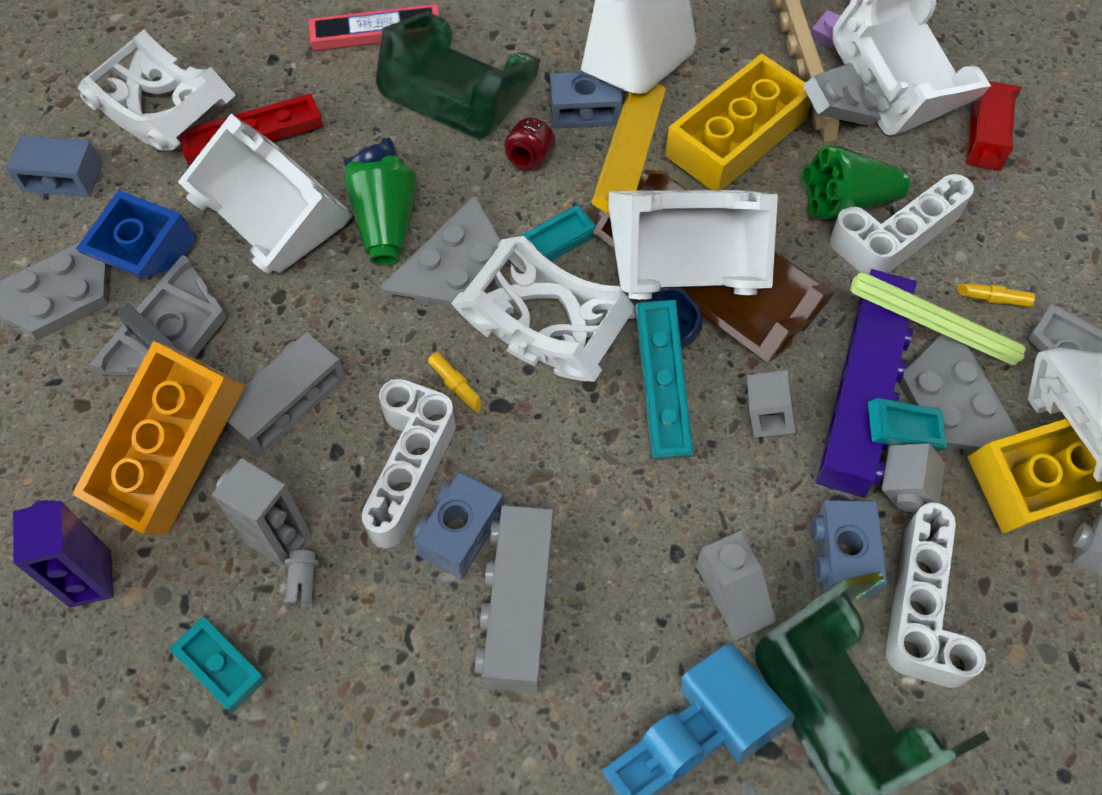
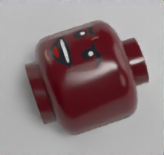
M528 117L521 119L506 137L504 143L505 154L516 167L522 170L532 171L538 169L553 152L555 135L552 129L538 118Z

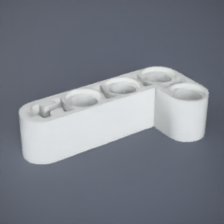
M950 174L945 176L882 224L861 208L849 207L843 209L838 215L830 236V245L859 272L869 274L870 270L874 269L889 273L960 218L973 194V184L962 175Z
M394 379L385 383L379 393L386 422L391 427L403 432L376 482L361 515L369 539L380 548L394 547L403 539L456 429L453 405L448 396L402 379ZM397 402H407L402 407H392ZM433 415H444L440 420H429ZM422 447L428 449L427 452H425L422 455L411 454L412 451L417 448ZM401 482L411 483L409 488L404 491L393 490L395 485Z
M930 502L919 508L904 530L886 645V658L889 665L903 675L949 688H958L965 685L984 669L986 657L982 647L975 640L967 636L942 630L956 522L953 513L946 506ZM930 534L933 535L929 541H925ZM916 561L925 563L930 568L931 574L922 571ZM910 600L920 603L924 607L926 615L917 613L912 608ZM904 641L910 642L918 648L920 658H916L906 651ZM950 654L958 656L963 661L965 671L957 669L952 664Z

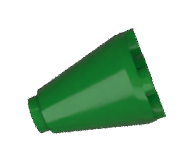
M823 146L813 158L812 163L805 165L802 171V183L807 186L808 212L812 218L835 219L838 218L839 213L843 209L849 207L868 210L894 203L898 199H903L910 187V179L906 171L841 146Z
M386 156L382 158L381 162L364 163L354 161L346 165L344 185L366 254L369 255L370 262L373 264H395L400 260L399 255L403 252L418 187L416 172L404 166L403 159L398 156Z

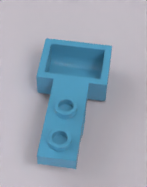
M730 643L715 651L683 675L680 691L690 702L691 706L678 715L674 713L669 714L655 723L645 733L640 743L602 769L603 776L616 795H658L723 746L726 747L738 764L742 763L791 726L795 715L736 646Z

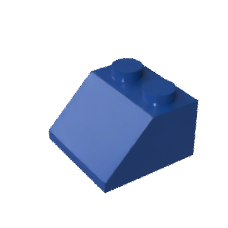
M118 190L76 249L81 254L144 278L170 270L182 255L185 256L197 238L180 213Z

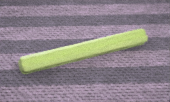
M860 272L852 280L850 288L852 294L1010 365H1016L1018 362H1022L1025 357L1024 352L1026 348L1023 344L872 275Z

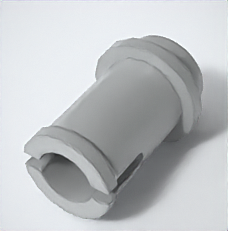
M294 550L289 552V558L285 559L284 566L288 568L285 606L296 608L297 591L299 589L302 591L301 608L313 606L314 569L319 567V561L315 560L316 554L314 552Z

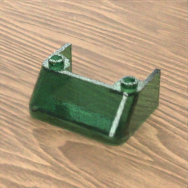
M880 571L842 580L761 638L755 649V659L759 670L767 684L795 715L791 726L831 795H890L990 740L986 732L983 731L945 750L937 736L924 726L911 725L897 733L893 729L846 652L861 640L864 632L863 620L852 602L885 580Z

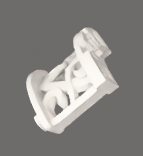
M144 29L102 65L86 76L78 86V89L81 91L80 96L91 109L96 110L99 108L120 127L160 151L173 150L180 145V142L176 139L178 135L210 107L223 106L236 94L211 67L205 70L191 66L186 70L178 67V59L160 46ZM131 53H134L135 55L129 70L119 64ZM109 71L126 80L125 83L117 78L107 79L111 88L116 89L114 93H107L96 84ZM159 76L161 78L159 81L153 82L154 77ZM143 90L151 94H163L174 90L172 100L175 107L158 113L143 114L141 92Z
M524 236L502 239L497 245V250L465 292H460L451 304L484 336L488 338L492 332L509 344L506 351L534 367L538 361L555 367L553 369L554 374L561 377L595 382L602 371L598 365L627 320L636 317L635 306L630 301V298H628V294L622 291L619 286L596 284L566 272L544 257ZM508 259L524 273H517L511 264L510 279L513 285H510L500 272V269ZM494 278L499 289L486 294L484 290ZM537 298L559 299L568 315L570 324L552 325L539 332L529 328L530 315L523 300ZM514 307L521 317L518 320L509 315V313L514 314ZM562 336V340L554 339L552 337ZM586 337H591L585 345Z

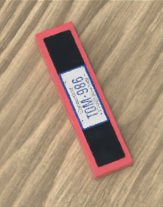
M437 4L308 19L310 42L313 51L442 35Z

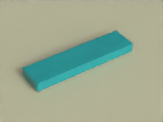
M676 300L636 303L635 310L651 460L692 457L694 453Z

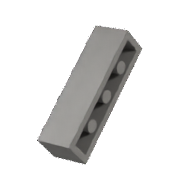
M502 505L500 520H492L490 545L497 546L495 561H487L485 586L492 587L491 602L482 603L480 629L487 630L486 645L477 646L475 673L482 674L485 689L538 693L553 532V509Z

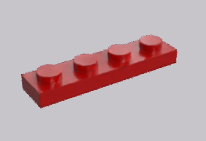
M312 93L234 115L271 141L323 127ZM228 117L188 127L178 135L183 155L188 165L194 162Z

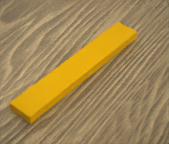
M659 83L646 93L627 92L591 202L609 216V191H637L666 88Z

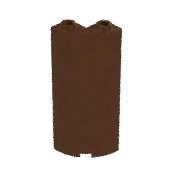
M645 170L641 173L637 191L687 190L660 170ZM601 210L597 216L598 223L593 233L614 248L610 216ZM774 251L772 288H757L756 295L734 294V288L725 285L666 287L679 288L686 291L688 296L698 305L701 314L767 363L777 358L792 345L795 335L801 330L804 332L834 294L832 290L776 251Z

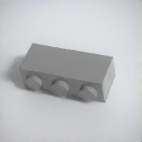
M306 332L297 341L290 342L284 348L282 354L268 366L260 368L254 374L252 380L246 384L224 427L259 458L346 379L340 359Z
M242 458L232 469L225 471L219 478L212 496L245 544L287 569L284 566V561L289 558V552L301 550L312 534L286 485Z

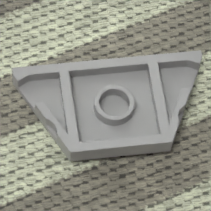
M472 197L380 286L382 296L393 299L394 294L412 297L415 303L438 304L443 308L456 310L451 303L460 292H465L497 250V245L500 242L497 233L475 197Z
M77 243L1 280L0 321L11 327H19L24 334L39 340L109 304L107 282L110 278L111 265L79 253L76 249L79 245Z
M184 255L177 260L136 309L175 344L180 351L193 358L198 355L226 320L223 309L211 295L208 287L202 278L199 277L189 259ZM123 324L89 365L100 375H135L148 350L129 334Z
M941 334L905 370L901 382L898 383L909 404L942 409L947 445L945 450L963 449L968 453H974L990 442L1018 434L969 347L946 335Z

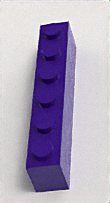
M874 269L870 270L869 275L914 295L917 284L916 280ZM861 297L858 303L816 484L865 498L872 485L879 486L886 466L885 462L879 461L881 450L886 451L889 444L872 442L868 402L876 398L899 402L900 393L894 392L896 382H901L906 369L907 360L901 359L902 350L907 351L910 345L913 328L907 327L908 318Z

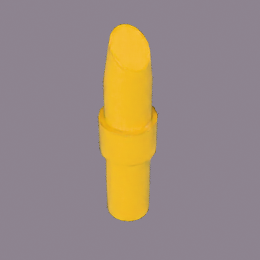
M964 283L957 286V291L960 295L985 300L987 303L1002 305L1004 303L1031 308L1035 299V293L1006 289L1005 286Z
M440 352L433 353L427 362L444 380V384L453 394H456L473 411L479 413L481 399L469 386L468 380L458 370L456 371Z

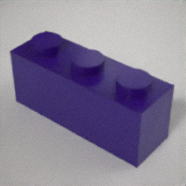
M38 501L29 508L13 511V563L69 608L114 598L111 550L62 501Z

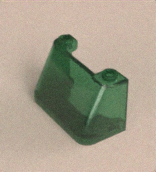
M428 11L383 27L376 72V85L380 93L395 103L473 138L481 139L492 134L535 81L538 73L540 59L524 52L512 54L507 59L504 71L451 49L452 31L450 25L440 16Z

